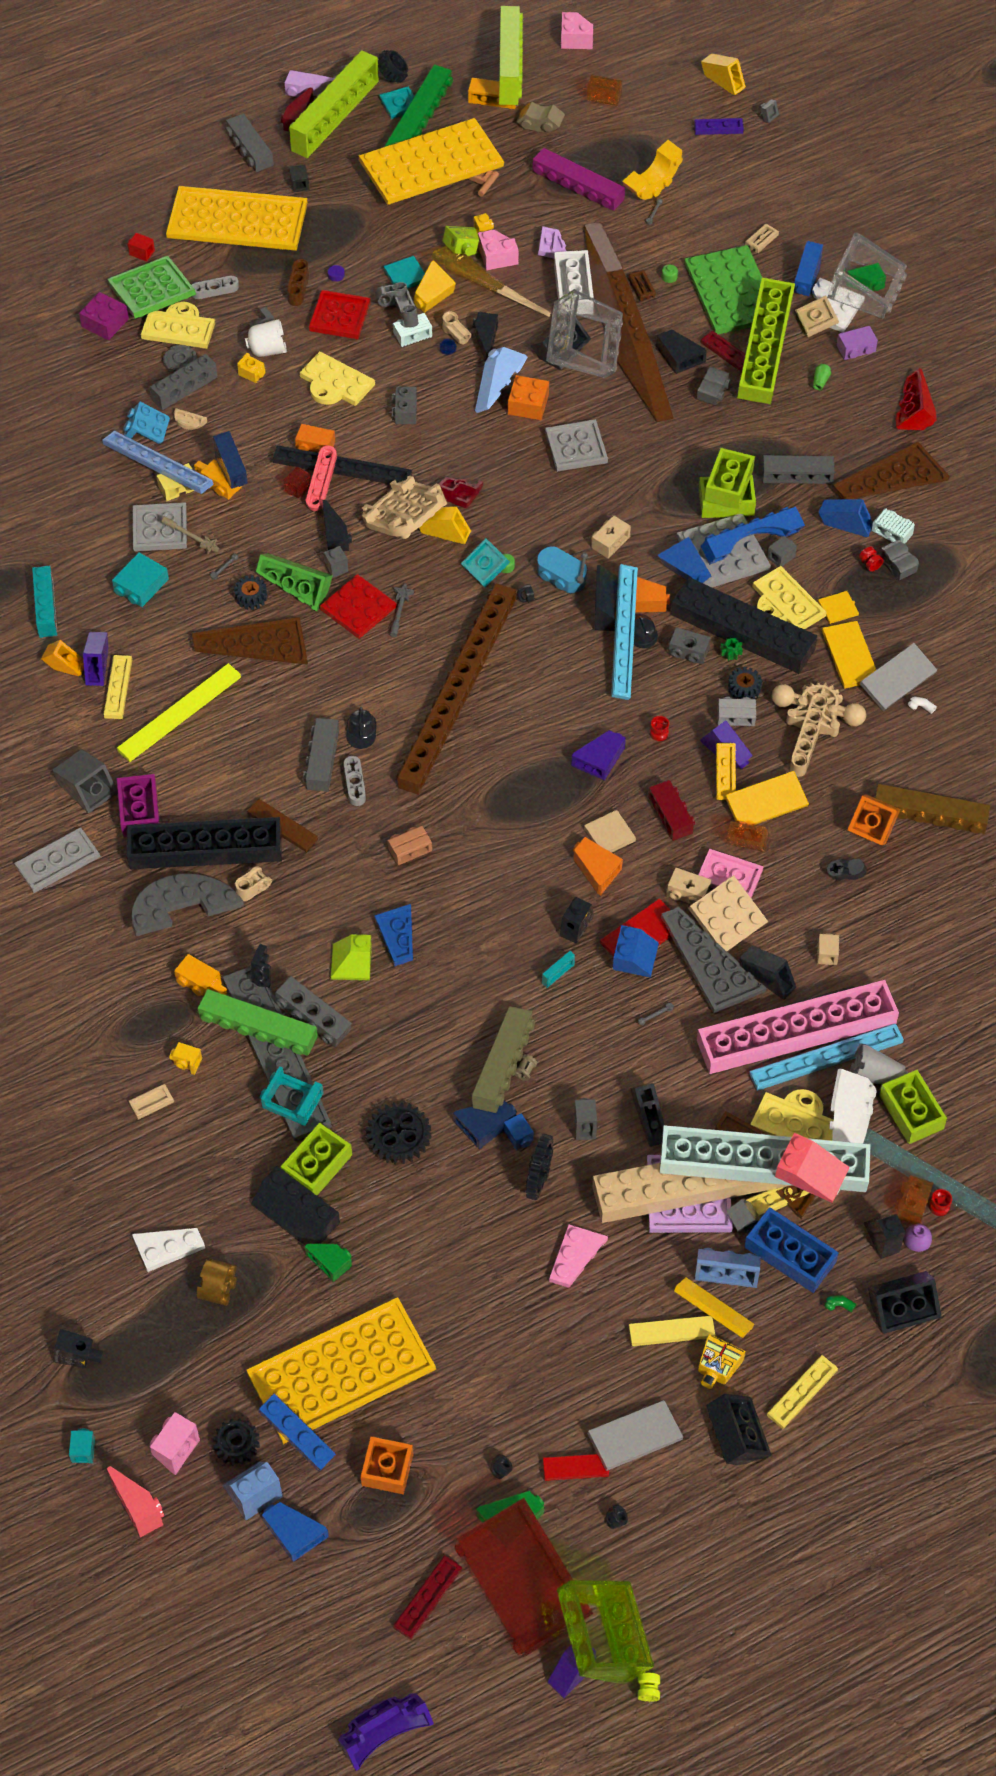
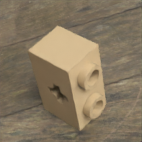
M616 516L606 520L599 531H595L591 537L592 549L609 559L630 538L631 526Z
M675 868L668 884L667 896L692 905L710 892L712 880Z

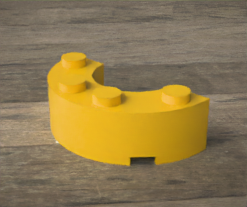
M667 140L657 149L651 166L642 174H637L633 171L622 181L623 185L640 199L646 200L657 197L665 187L672 183V178L683 161L682 150Z

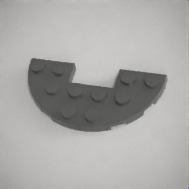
M197 874L168 876L148 885L136 898L132 909L133 931L135 936H140L172 927V920L167 912L199 903L202 905L207 916H212L243 907L244 901L231 887L211 877Z

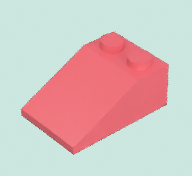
M794 1133L777 1166L775 1177L833 1203L849 1167L814 1141Z
M111 1466L108 1467L107 1471L111 1483L139 1537L163 1526L162 1517H164V1513L157 1497L152 1498L149 1491Z

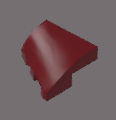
M445 477L439 485L446 501L467 509L482 489L484 482L478 480L477 484L467 483V479Z

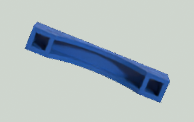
M786 507L777 514L772 512L763 519L755 518L749 524H739L733 530L728 528L721 531L719 535L711 534L705 538L701 548L710 565L724 560L731 553L734 545L749 535L768 533L786 537L799 532L805 524L796 507L790 509Z

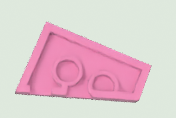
M568 1225L549 1282L569 1288L584 1270L587 1263L594 1258L600 1247L606 1243L608 1236Z

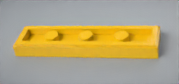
M687 1277L674 1290L677 1294L741 1338L752 1330L754 1326L753 1322Z

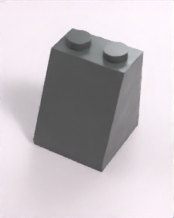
M82 749L52 770L58 784L87 813L92 812L118 793L105 764Z

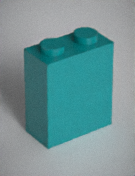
M139 552L112 580L114 592L117 595L127 598L132 604L143 607L169 580L166 567Z

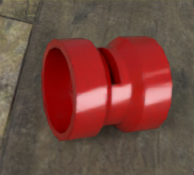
M872 546L865 548L859 555V559L866 563L867 569L871 572L879 569L884 562Z
M656 716L652 719L650 736L653 740L664 741L667 739L669 720L664 716Z
M945 1189L934 1191L929 1205L930 1211L936 1216L946 1215L950 1210L952 1195Z

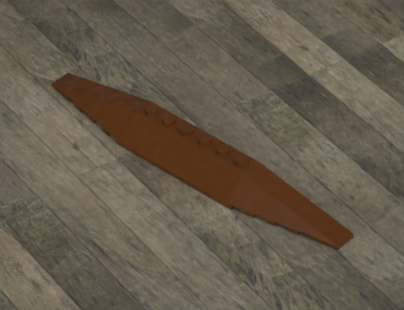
M601 222L584 225L586 250H588L593 298L618 365H621L626 377H629L632 386L639 392L640 398L646 403L647 409L655 421L660 422L673 419L651 342L624 270Z

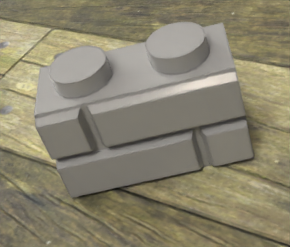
M724 697L719 699L718 725L726 720L730 726H755L756 699L748 697L742 699Z

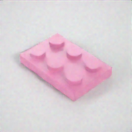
M709 849L698 875L711 879V888L714 889L734 875L750 898H752L763 872V866Z

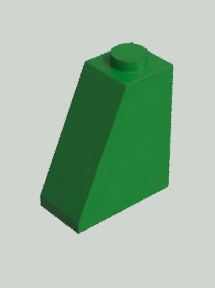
M530 1491L479 1506L476 1509V1517L506 1548L544 1514V1502L537 1494L533 1495Z

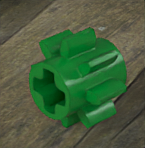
M726 638V642L721 643V656H725L728 661L737 660L738 655H742V642H738L736 638Z

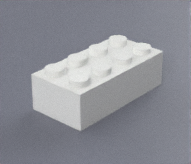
M588 250L554 252V269L560 315L573 312L574 315L593 314L594 298Z

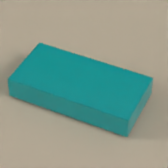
M569 951L542 974V984L546 988L551 986L575 965V954Z

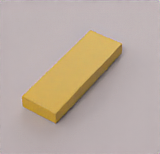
M735 743L716 744V800H726L725 796L736 791Z

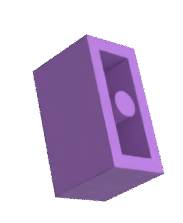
M867 326L838 334L837 347L844 360L876 352L878 340L871 327Z

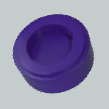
M333 265L328 269V277L332 281H341L345 276L342 266Z

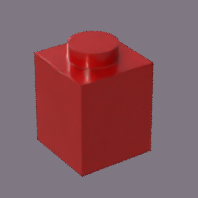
M135 233L127 244L130 256L146 262L155 251L154 240L139 233Z

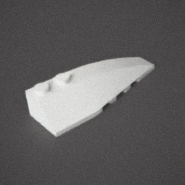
M838 1069L831 1103V1111L834 1112V1121H830L829 1128L833 1134L832 1141L863 1144L870 1116L873 1114L872 1105L876 1097V1088L868 1078L844 1069Z

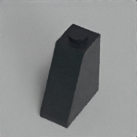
M671 329L657 335L656 347L676 374L706 362V349Z
M751 946L740 957L744 970L747 973L750 972L754 979L781 999L785 1000L796 988L786 959L755 946Z
M897 1214L883 1215L864 1222V1226L880 1259L900 1252L905 1230Z

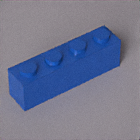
M275 1394L258 1410L318 1471L336 1455Z

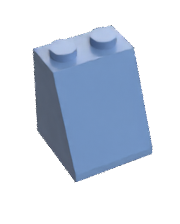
M259 1461L223 1484L224 1489L245 1520H248L282 1498L279 1478L268 1462Z

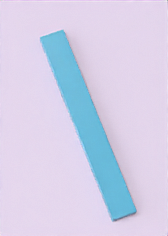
M620 564L618 569L611 697L629 700L631 698L638 568Z
M895 1023L751 1070L749 1075L758 1091L855 1059L854 1054L861 1043L880 1051L901 1044L904 1039Z

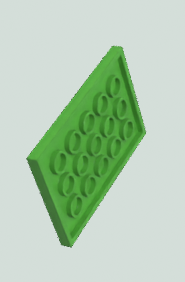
M748 245L685 258L684 264L713 331L717 334L752 327L762 276Z

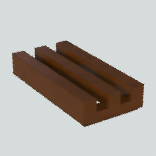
M644 270L628 274V279L640 301H643L644 298L648 300L650 296L652 298L656 297V292ZM640 275L642 276L649 292H647L643 282L641 281L639 277Z

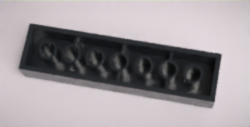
M690 577L672 601V616L724 640L726 638H736L738 642H742L743 649L799 674L816 649L817 635Z
M280 817L127 825V860L129 868L131 870L282 861Z

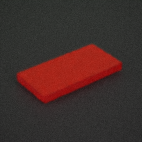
M659 898L622 925L643 930L659 942L660 945L671 937L661 918L662 913L670 911V909ZM621 926L600 940V944L613 957Z

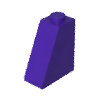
M89 632L83 652L85 685L104 686L109 650L107 632Z
M726 720L700 739L715 755L717 743H735V769L737 767L740 769L744 768L749 764L748 759L753 756Z
M610 730L572 754V766L605 781L625 749L626 737Z
M579 1636L564 1651L548 1680V1684L564 1699L595 1668L596 1651Z

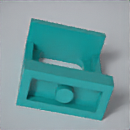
M279 1066L278 1070L272 1073L267 1089L264 1088L261 1092L262 1108L306 1126L323 1095V1085L316 1081L313 1085L286 1075L283 1068ZM280 1085L288 1086L304 1094L295 1110H289L271 1102Z

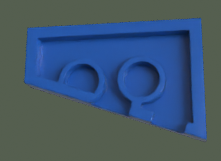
M411 904L375 915V921L394 966L412 961Z

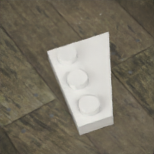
M197 1228L132 1234L147 1272L205 1249L204 1242Z

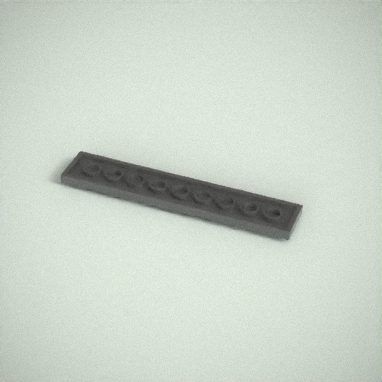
M251 967L223 977L230 997L282 1015L271 988L259 987L251 982ZM248 1035L268 1083L272 1073L276 1072L280 1066L283 1068L284 1074L313 1085L301 1055L287 1048H279L267 1041L261 1042L255 1037ZM280 1085L274 1097L278 1105L289 1110H295L304 1094L288 1086ZM321 1099L306 1126L284 1117L294 1141L307 1137L319 1123L327 1128L332 1127Z

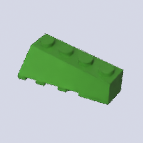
M269 553L260 555L256 569L258 574L277 584L287 593H291L315 611H318L325 599L333 576Z

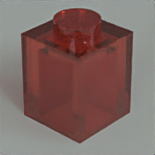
M296 467L284 479L285 491L299 499L310 487L311 474Z

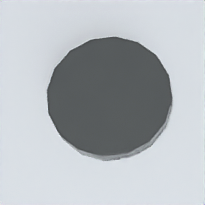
M187 345L173 346L168 352L164 353L165 368L174 373L196 360L197 354L195 350L193 351Z

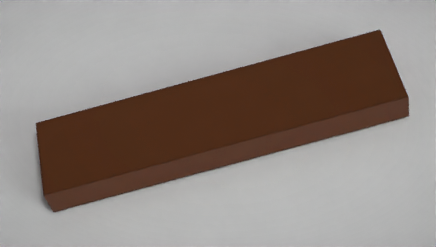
M258 799L247 811V814L252 818L280 817L282 837L306 853L318 841L317 835L261 799Z

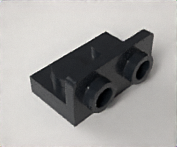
M259 944L251 961V982L259 987L270 988L271 966L268 964L269 954H267V946Z

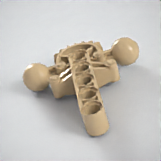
M819 681L816 685L810 683L809 687L804 685L802 695L794 693L792 687L787 684H780L772 691V700L775 705L779 707H787L791 704L798 705L797 708L788 710L786 720L788 725L801 728L790 765V772L794 771L797 777L803 776L807 772L818 735L827 734L832 737L838 735L840 723L837 721V716L843 717L846 724L856 727L861 725L866 719V710L863 706L855 703L847 705V707L840 706L839 704L843 700L842 695H839L838 690H833V685L827 687L826 682L823 685H820Z

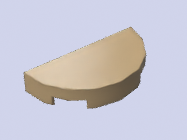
M175 408V421L184 429H198L207 423V417Z

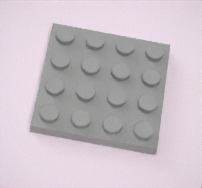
M737 514L677 533L679 542L688 537L691 539L712 577L708 578L703 584L716 587L770 570L771 565L754 534L739 540L724 560L710 565L701 548L705 538L711 534L719 535L721 531L728 528L733 530L742 523L748 524L743 514Z

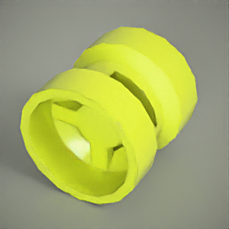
M655 1673L639 1674L638 1683L640 1684V1689L638 1690V1699L648 1702L660 1700V1691L658 1690L660 1675Z

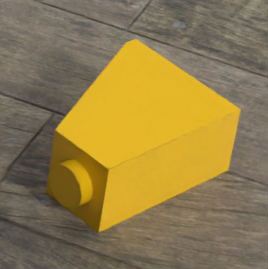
M710 54L701 61L704 75L731 94L736 95L746 87L738 58Z
M433 260L415 292L413 302L418 309L425 313L454 292L456 283Z
M441 507L434 516L430 517L419 527L423 534L461 544L466 543L471 532L457 507Z

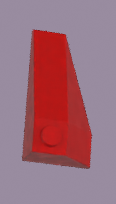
M919 368L906 377L903 388L904 398L899 402L901 409L900 412L896 413V427L901 430H924L937 421L936 410L923 371Z

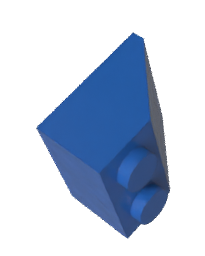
M621 925L613 958V970L651 977L659 942L641 929Z

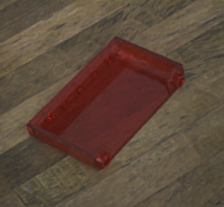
M525 1498L456 1539L457 1545L454 1548L460 1558H465L514 1643L511 1645L518 1656L521 1654L523 1657H526L593 1615L592 1610Z

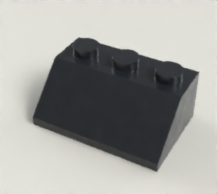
M569 312L560 315L531 347L540 360L561 370L591 338L574 313Z
M597 565L595 630L615 631L618 577L601 565Z
M927 1271L868 1287L871 1307L882 1334L942 1318L936 1282Z
M723 1394L706 1405L726 1464L742 1465L771 1456L751 1397Z

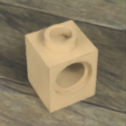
M830 933L819 934L817 964L837 965L839 935Z

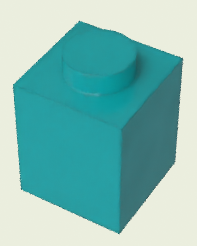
M85 1428L71 1431L69 1449L71 1462L93 1463L95 1448L93 1431Z

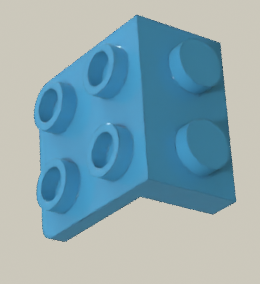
M142 402L131 408L127 415L129 420L123 428L125 431L124 436L131 439L137 432L161 444L165 437L170 419L169 416Z

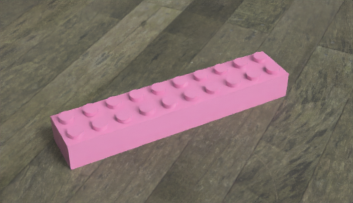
M882 980L698 1029L697 1043L709 1074L880 1029L897 1023L899 1012L886 981Z

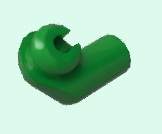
M843 1295L828 1296L824 1304L825 1308L830 1311L834 1310L836 1306H841L851 1313L857 1305Z

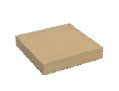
M823 296L795 310L808 337L839 323L827 296Z
M617 810L584 825V829L591 840L610 852H614L636 841V837Z

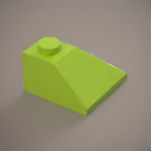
M351 934L333 944L331 979L370 980L371 935Z

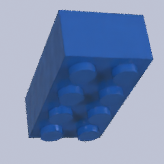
M770 1207L748 1234L745 1242L747 1250L761 1257L762 1260L812 1293L816 1291L836 1264L839 1253Z

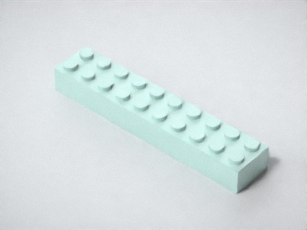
M664 1125L660 1173L791 1185L776 1178L775 1175L777 1166L792 1137ZM810 1139L849 1167L839 1190L867 1191L870 1170V1144Z

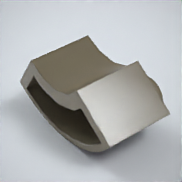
M531 101L521 110L516 122L525 129L550 132L560 127L565 114L554 104L540 106Z

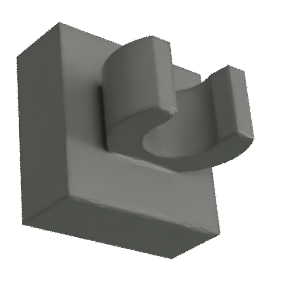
M771 99L768 103H762L759 106L762 110L760 114L763 116L764 122L770 123L779 115L776 100Z

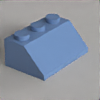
M711 1248L698 1249L695 1280L757 1288L761 1257L751 1253L743 1255L735 1254L733 1251H714Z

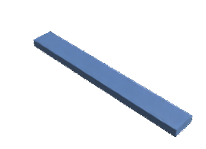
M113 431L102 440L103 445L200 494L213 485L212 479L116 431Z

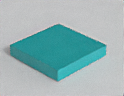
M409 86L379 95V99L391 119L403 116L415 97Z
M414 256L384 266V271L391 283H406L407 289L419 285L425 275Z
M485 538L461 564L486 587L510 561Z

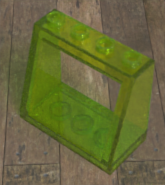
M570 1580L557 1589L581 1677L626 1684L654 1667L630 1581ZM580 1603L599 1607L614 1663H596Z

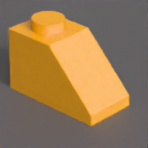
M61 640L49 644L41 658L54 670L80 676L84 669L83 658Z

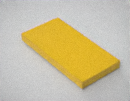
M853 621L822 629L844 689L860 686V682L875 672L876 667L858 622Z
M794 771L725 796L739 830L809 805Z

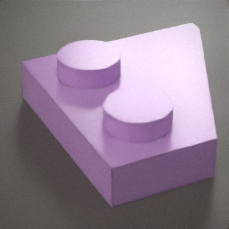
M542 227L538 255L554 258V252H566V245L564 240L561 239L559 230Z

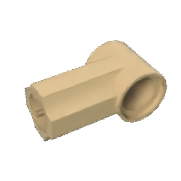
M452 311L444 313L442 330L446 334H451L459 344L467 343L471 338V333L460 323L457 314Z

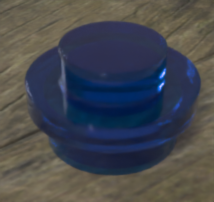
M444 339L440 344V351L443 354L451 355L456 352L457 346L452 339Z

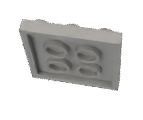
M596 419L545 428L557 472L608 463V457Z
M186 503L133 505V550L187 549V535L161 522L165 516L187 530Z

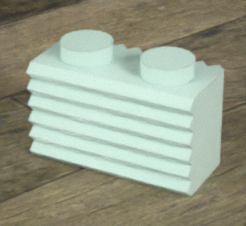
M425 313L417 314L419 324L415 327H405L402 319L393 323V333L401 347L432 337V325Z
M885 508L873 522L872 531L891 542L900 540L902 543H906L913 535L915 524L909 519L902 518V516L897 515L894 511Z

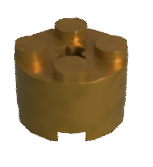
M213 1259L206 1260L200 1274L202 1280L201 1287H197V1298L227 1306L230 1300V1289H234L236 1286L237 1277L234 1276L237 1266Z

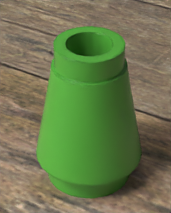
M819 364L815 368L813 382L815 390H822L831 376V368L828 365Z

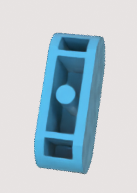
M547 547L539 553L537 572L543 580L549 581L558 589L564 590L567 593L581 591L587 582V566L585 564L584 582L582 584L577 583L582 561L557 547Z

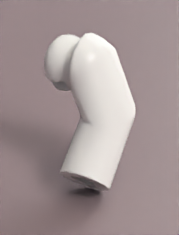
M912 697L908 703V706L914 710L919 705L931 714L937 708L929 700L921 697Z

